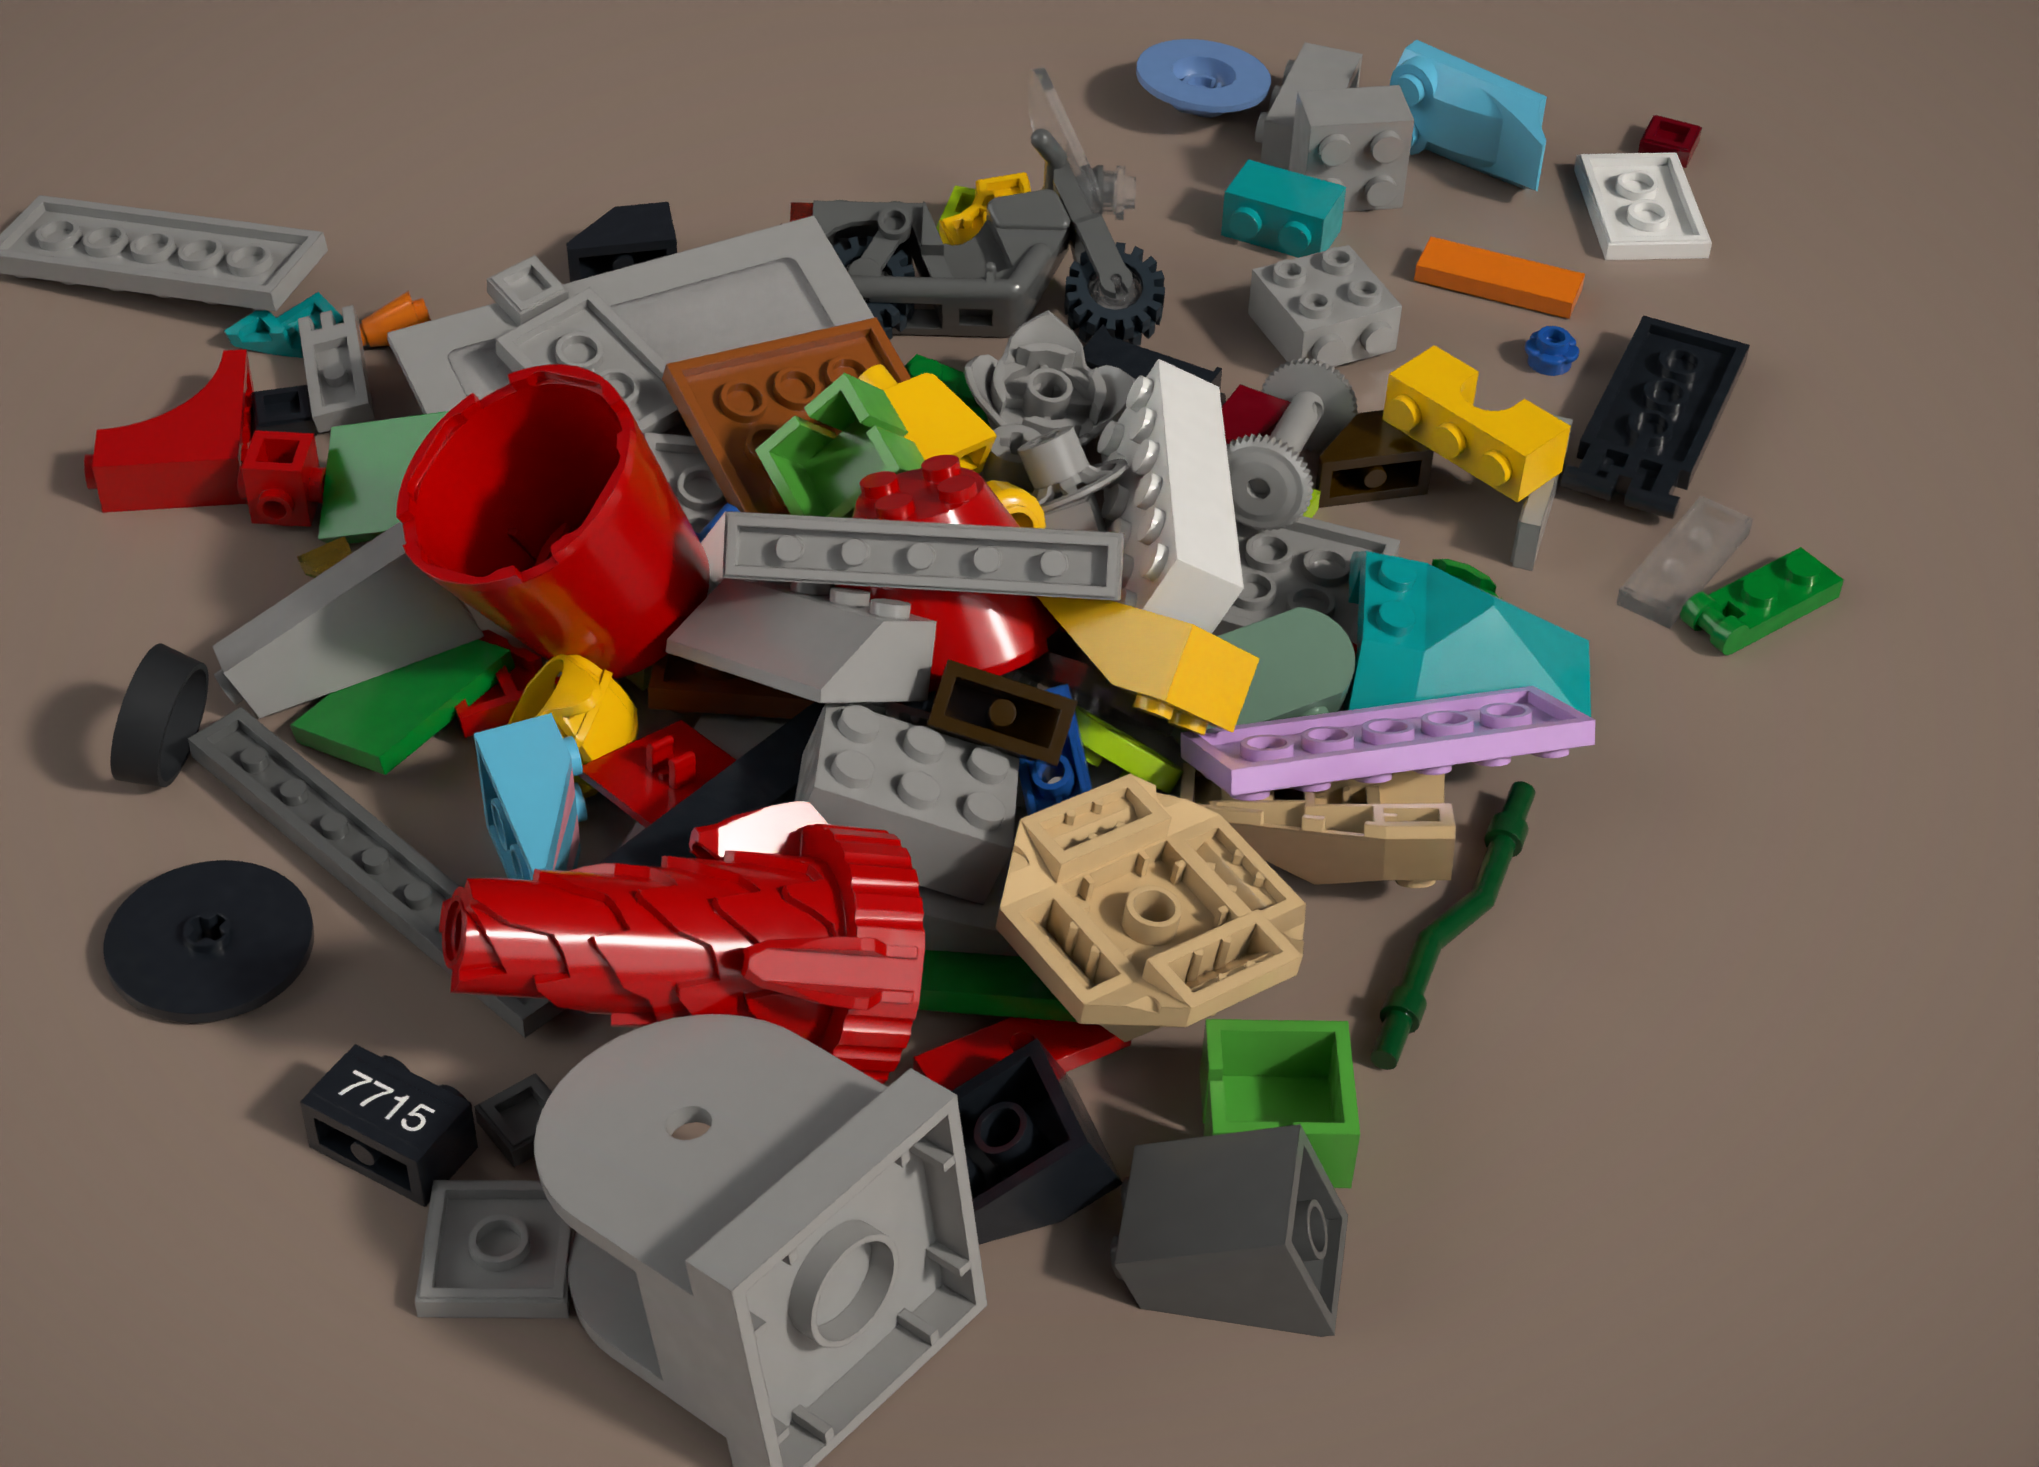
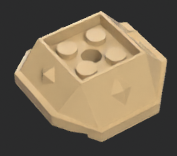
M1128 774L1019 820L995 928L1079 1024H1099L1122 1041L1127 1042L1161 1027H1188L1204 1018L1215 1016L1221 1010L1296 976L1303 957L1306 903L1219 813L1188 799L1156 792V785Z

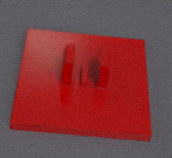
M679 720L582 765L583 773L578 776L646 828L735 762L736 759L687 723Z

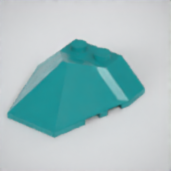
M1369 551L1353 552L1350 559L1348 602L1359 604L1355 670L1343 703V711L1535 686L1591 717L1589 640L1428 563Z

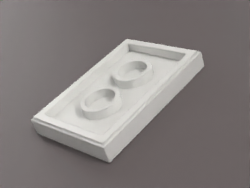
M1677 153L1580 154L1576 156L1574 171L1605 260L1709 258L1712 242Z

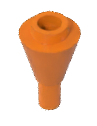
M408 290L362 319L359 325L363 346H390L387 340L388 332L431 321L424 299L420 298L413 301Z

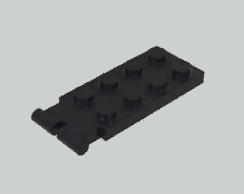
M1643 315L1580 439L1576 458L1582 459L1579 467L1567 465L1562 477L1561 487L1611 501L1615 492L1626 495L1624 500L1625 506L1674 520L1681 497L1674 496L1673 492L1676 487L1688 490L1744 368L1750 345Z

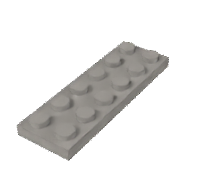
M39 195L0 234V274L14 275L17 278L58 281L66 285L80 284L108 288L111 291L152 294L160 298L174 297L203 301L210 305L224 304L276 312L326 254L328 248L324 233L320 231Z

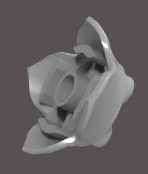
M1049 310L1018 327L1010 336L1000 360L995 359L989 354L979 355L971 359L964 369L966 383L977 404L987 414L992 430L1003 425L1018 424L1033 428L1043 435L1058 428L1073 426L1084 453L1090 441L1101 434L1111 420L1118 422L1127 408V396L1136 380L1120 368L1109 365L1090 369L1086 365L1083 345L1074 331Z

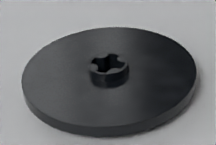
M206 861L168 871L150 880L133 892L121 904L108 925L103 943V954L106 969L113 986L123 999L135 1008L151 1016L169 1021L185 1023L213 1022L248 1013L270 1002L285 991L300 975L310 958L314 944V924L306 898L293 882L280 873L261 865L243 861Z

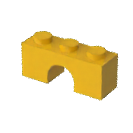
M1433 345L1391 372L1388 377L1382 420L1518 503L1562 472L1571 426L1525 398L1511 408L1499 411H1489L1473 406L1479 371L1439 347Z

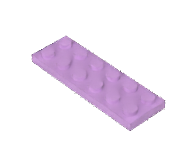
M1535 686L1241 724L1235 726L1233 733L1219 728L1207 729L1204 736L1191 732H1181V758L1201 772L1205 778L1213 781L1226 791L1230 797L1243 801H1256L1269 797L1270 790L1291 787L1303 792H1320L1331 788V782L1348 779L1362 783H1383L1392 779V773L1412 770L1425 775H1440L1450 772L1452 765L1469 762L1481 766L1496 767L1509 764L1512 756L1532 754L1541 758H1561L1569 755L1570 748L1595 745L1596 720Z

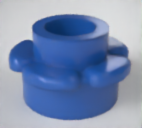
M1558 326L1543 327L1533 332L1530 339L1525 342L1529 366L1534 371L1548 376H1558L1568 372L1572 362L1578 358L1580 352L1576 346L1575 338L1567 330Z

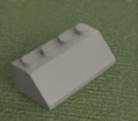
M724 578L667 639L666 652L818 703L928 701L937 621L910 614L911 604L908 602L892 599H871V602H869L870 592L861 589L830 588V584Z

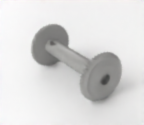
M1299 358L1298 360L1292 359L1291 362L1286 361L1285 364H1280L1279 368H1275L1269 374V377L1266 378V383L1263 384L1261 392L1291 402L1270 437L1267 434L1264 437L1260 433L1257 437L1251 434L1250 438L1245 435L1243 439L1238 437L1236 441L1232 440L1230 444H1226L1235 520L1237 523L1248 526L1250 529H1261L1263 531L1266 529L1270 531L1273 529L1279 530L1280 528H1286L1287 525H1292L1293 522H1297L1303 516L1313 497L1311 494L1314 490L1311 487L1314 483L1311 482L1313 476L1309 475L1311 470L1306 468L1308 463L1303 462L1304 457H1299L1300 452L1306 449L1310 452L1315 449L1318 452L1320 448L1324 451L1358 413L1357 398L1354 396L1355 392L1352 390L1353 386L1349 384V380L1345 379V376L1340 374V371L1336 370L1334 366H1329L1328 363H1323L1321 360L1316 361L1314 358L1312 360Z

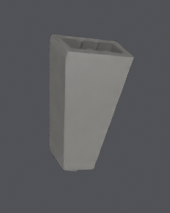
M400 521L213 645L212 647L222 668L214 673V676L225 694L235 705L245 700L257 716L262 718L480 639L484 634L466 604L425 575L408 557L402 546L406 542L403 523Z

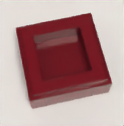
M1653 115L1640 140L1638 153L1675 152L1679 157L1682 167L1687 168L1699 144L1702 127Z

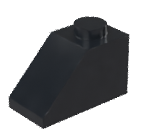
M669 202L616 206L567 242L570 282L677 253V238Z

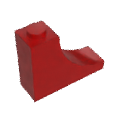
M247 349L223 350L221 362L211 380L196 395L178 407L157 417L131 425L97 429L94 454H85L84 473L87 488L89 490L97 489L103 513L247 504V499L239 497L237 487L239 467L243 463L249 448L253 427L254 411L251 393L254 392Z

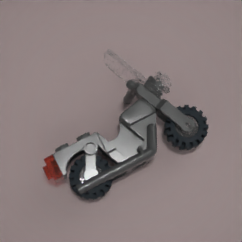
M1043 66L1030 70L1028 111L1033 130L1030 137L1031 144L1045 161L1044 185L1038 191L1002 196L990 200L987 205V217L979 233L966 243L960 245L943 244L924 201L923 203H905L900 201L857 202L848 200H813V203L791 202L790 222L815 216L889 340L893 338L892 334L1010 337L1019 326L1029 320L1067 254L1069 245L1074 262L1070 266L1069 276L1066 277L1064 309L1065 315H1068V325L1073 331L1079 327L1078 338L1086 343L1103 324L1112 337L1123 341L1129 340V343L1137 346L1141 345L1142 334L1149 339L1155 333V325L1160 324L1163 313L1166 288L1164 287L1165 278L1162 270L1156 272L1157 262L1152 256L1144 262L1142 261L1144 250L1135 246L1130 255L1125 253L1126 243L1116 242L1115 245L1102 214L1115 215V220H1123L1124 209H1135L1136 177L1125 176V166L1116 165V171L1103 170V165L1091 168L1051 79ZM913 261H914V263H915V266H916V269H917V271H918L919 277H915V271H914V268H913ZM915 304H933L935 309H915Z

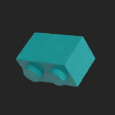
M1248 159L1225 191L1221 236L1298 258L1326 251L1341 231L1346 186Z

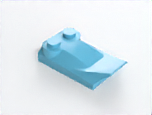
M1415 40L1408 45L1392 73L1390 86L1400 85L1414 118L1410 155L1419 154L1426 149L1522 189H1531L1538 192L1547 141L1542 130L1547 96L1419 40Z

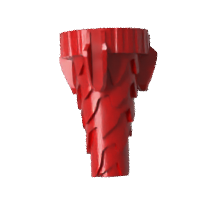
M794 801L772 805L731 816L714 825L695 827L691 831L689 848L690 852L697 858L662 856L661 867L602 863L570 871L534 869L533 880L501 877L467 878L465 887H457L452 897L442 902L439 933H442V949L445 964L448 969H452L450 993L548 999L557 1007L584 1011L588 1014L611 1015V1027L640 1028L652 1023L691 1015L726 1014L751 1017L779 1025L798 1034L881 1084L887 1081L889 1073L894 1072L898 1066L901 1053L906 1049L909 1042L911 1027L917 1015L925 955L923 900L919 893L917 872L912 867L911 856L907 848L902 847L901 840L895 834H889L887 830L828 824L810 802Z

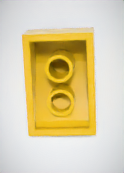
M1037 596L1109 682L1118 688L1136 695L1133 708L1166 719L1170 725L1201 736L1205 735L1208 725L1234 732L1260 658L1194 624L1115 601Z

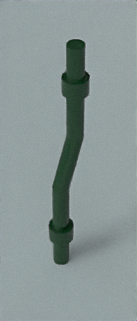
M1523 781L1514 782L1510 787L1502 811L1492 817L1484 838L1487 850L1471 891L1418 934L1399 984L1388 991L1380 1011V1019L1383 1025L1370 1056L1371 1061L1377 1067L1385 1070L1394 1069L1398 1064L1408 1035L1419 1028L1427 1006L1424 993L1441 949L1494 906L1512 857L1517 856L1522 851L1528 835L1529 827L1526 819L1536 793L1529 783Z

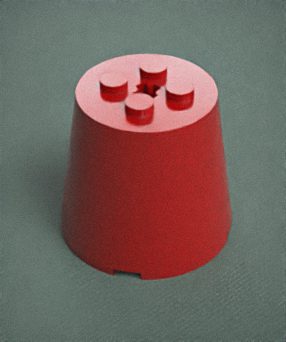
M564 364L534 366L507 374L510 384L497 389L481 400L472 393L459 402L434 426L415 452L403 477L397 500L396 517L403 523L406 542L402 546L412 562L430 579L547 660L560 654L580 655L602 670L606 669L613 673V679L637 673L668 654L666 652L667 639L706 599L709 589L710 569L705 550L622 396L607 380L588 369Z

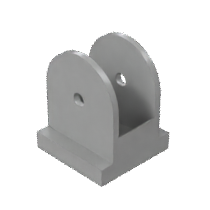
M691 1015L672 1018L634 1029L602 1045L566 1074L553 1090L541 1111L534 1139V1155L541 1185L549 1203L563 1221L577 1231L574 1243L570 1249L568 1281L575 1310L582 1326L597 1346L610 1357L726 1437L733 1467H815L987 1306L957 1094L912 1068L887 1087L798 1034L779 1025L737 1015ZM699 1122L710 1126L705 1134L695 1139L679 1140L671 1136L677 1128L688 1123Z

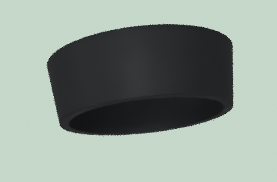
M162 643L156 644L147 652L128 686L115 725L110 756L111 772L115 780L167 787L176 779L191 752L188 738L198 733L206 705L209 674L204 663Z

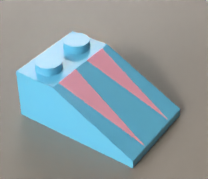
M552 713L474 733L486 827L507 877L533 880L534 869L561 871L576 869L581 852L578 822L587 820L588 816L580 786L577 782L574 783L573 776L582 774L583 767L573 736L562 737Z

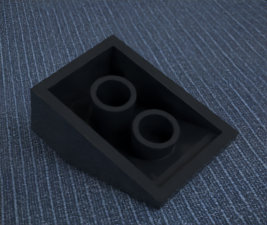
M1038 1038L951 1091L957 1094L979 1245L1062 1222L1122 1185V1180L1072 1079Z

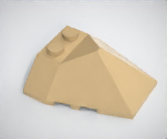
M1183 763L1184 772L1182 773L1180 798L1188 799L1219 813L1264 860L1314 885L1395 880L1398 885L1403 887L1425 888L1434 885L1436 880H1451L1456 825L1452 803H1444L1445 774L1425 775L1412 770L1392 773V779L1383 783H1362L1348 779L1331 782V788L1325 791L1303 792L1291 787L1270 790L1269 797L1262 800L1243 801L1230 797L1226 791L1213 781L1205 778L1201 772L1189 763Z

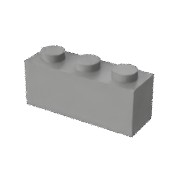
M1307 42L1304 43L1296 60H1288L1282 86L1276 85L1274 87L1269 104V113L1261 112L1259 116L1255 141L1262 143L1260 163L1289 170L1297 91L1358 88L1363 54Z

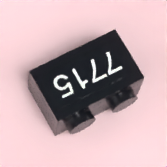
M357 1044L345 1053L300 1101L310 1148L423 1207H426L430 1202L433 1180H450L478 1148L472 1104L462 1093L449 1085L442 1084L438 1086L410 1072L402 1062L394 1057L387 1055L380 1057Z

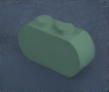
M1297 607L1217 636L1260 658L1236 725L1332 713L1341 710L1355 670V653L1346 632L1329 616L1313 609ZM1165 719L1172 737L1181 746V732L1189 731L1167 723L1168 720ZM1208 725L1207 729L1216 728V727H1213V726Z

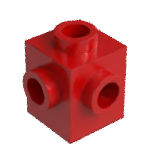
M254 431L245 459L239 467L237 478L238 494L241 499H247L252 524L311 527L318 503H322L326 475V467H320L314 433Z

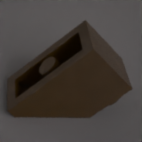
M1384 410L1358 413L1319 456L1315 490L1321 491L1319 508L1428 494L1434 451L1382 420Z
M948 659L944 666L925 727L979 746L992 747L1010 756L1057 767L1078 701Z

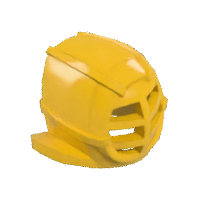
M564 654L550 659L527 684L508 723L512 724L552 713L562 737L573 736L582 765L636 741L639 730L637 708L624 689L612 678L613 673L606 669L602 670L580 655ZM560 671H561L562 674H561L560 680H559V682H558V684H557V686H556V684H555V678L557 677V675H558V674L560 673ZM578 775L573 776L574 783L577 782L580 786L584 800L598 793L595 788Z

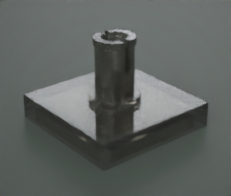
M1047 651L1039 658L1014 670L1048 689L1068 684L1073 700L1078 701L1077 706L1099 718L1101 716L1109 717L1170 737L1175 726L1168 724V720L1133 708L1136 695L1112 685L1099 669L1090 664Z

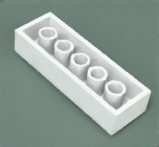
M1158 359L1147 377L1141 375L1135 380L1127 396V408L1118 422L1111 420L1106 425L1097 446V451L1101 453L1102 462L1125 459L1129 466L1118 479L1103 487L1104 503L1101 514L1105 518L1107 532L1125 533L1121 600L1111 601L1191 623L1212 634L1244 589L1220 389L1212 383Z

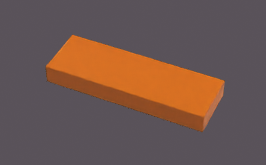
M1430 236L1416 264L1414 281L1566 319H1570L1583 289L1585 279L1584 273Z

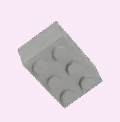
M825 703L802 754L795 801L810 802L828 824L887 830L889 834H895L901 840V846L907 848L911 856V864L913 869H916L920 886L984 905L1013 849L1019 758L1001 753L992 747L979 746L938 733L929 727L916 726L873 712L863 706L848 703Z

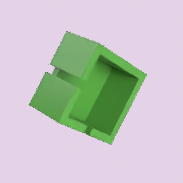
M843 373L804 407L810 418L841 430L842 432L838 436L831 430L798 416H793L755 449L791 515L852 518L856 500L861 494L859 482L862 478L881 471L899 474L919 469L922 462L925 461L916 444L904 438L908 431L884 390L846 373Z
M1206 1019L1200 1066L1203 1124H1205L1204 1137L1301 1124L1333 1187L1351 1188L1360 1140V1126L1348 1021Z

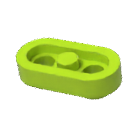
M1076 706L1075 711L1087 762L1099 767L1105 758L1124 769L1119 778L1132 774L1156 785V791L1159 789L1168 794L1172 792L1184 772L1182 768L1146 744L1091 712Z

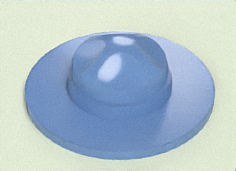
M1179 39L1155 44L1141 53L1136 66L1137 79L1146 91L1156 98L1171 104L1179 112L1205 118H1213L1223 113L1242 111L1254 107L1267 97L1271 86L1270 73L1257 58L1236 47L1208 40Z

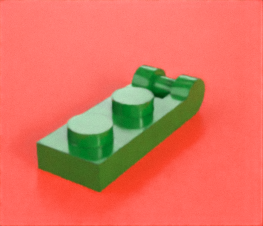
M1800 547L1709 595L1702 591L1694 594L1682 607L1680 619L1694 631L1704 630L1710 635V643L1724 655H1731L1839 598L1844 579Z

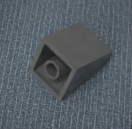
M1301 1124L1135 1145L1130 1176L1123 1179L1121 1186V1200L1124 1210L1119 1235L1114 1236L1111 1242L1110 1257L1116 1277L1119 1280H1124L1141 1309L1317 1337L1335 1336L1348 1214Z

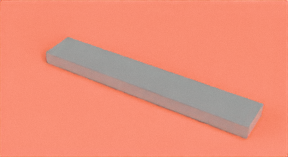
M726 511L722 578L1119 601L1121 600L1125 533Z

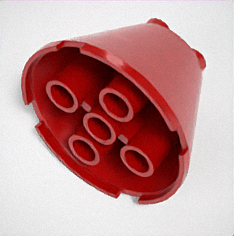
M938 455L928 458L922 462L921 468L899 474L881 471L867 475L859 482L861 494L856 500L852 518L1020 527L985 480L977 472L960 467L959 458L955 455ZM835 584V587L869 591V602H871V599H892L908 602L911 604L910 614L937 621L929 692L937 691L944 666L948 659L1001 676L1032 662L1049 651L1046 639L1057 631L1059 627L1061 632L1067 633L1037 596Z

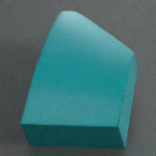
M317 292L277 318L268 310H256L224 330L230 343L235 347L272 355L303 358L298 318L310 316L315 330L322 328L320 313L332 310L336 324L343 323L344 321L342 315Z

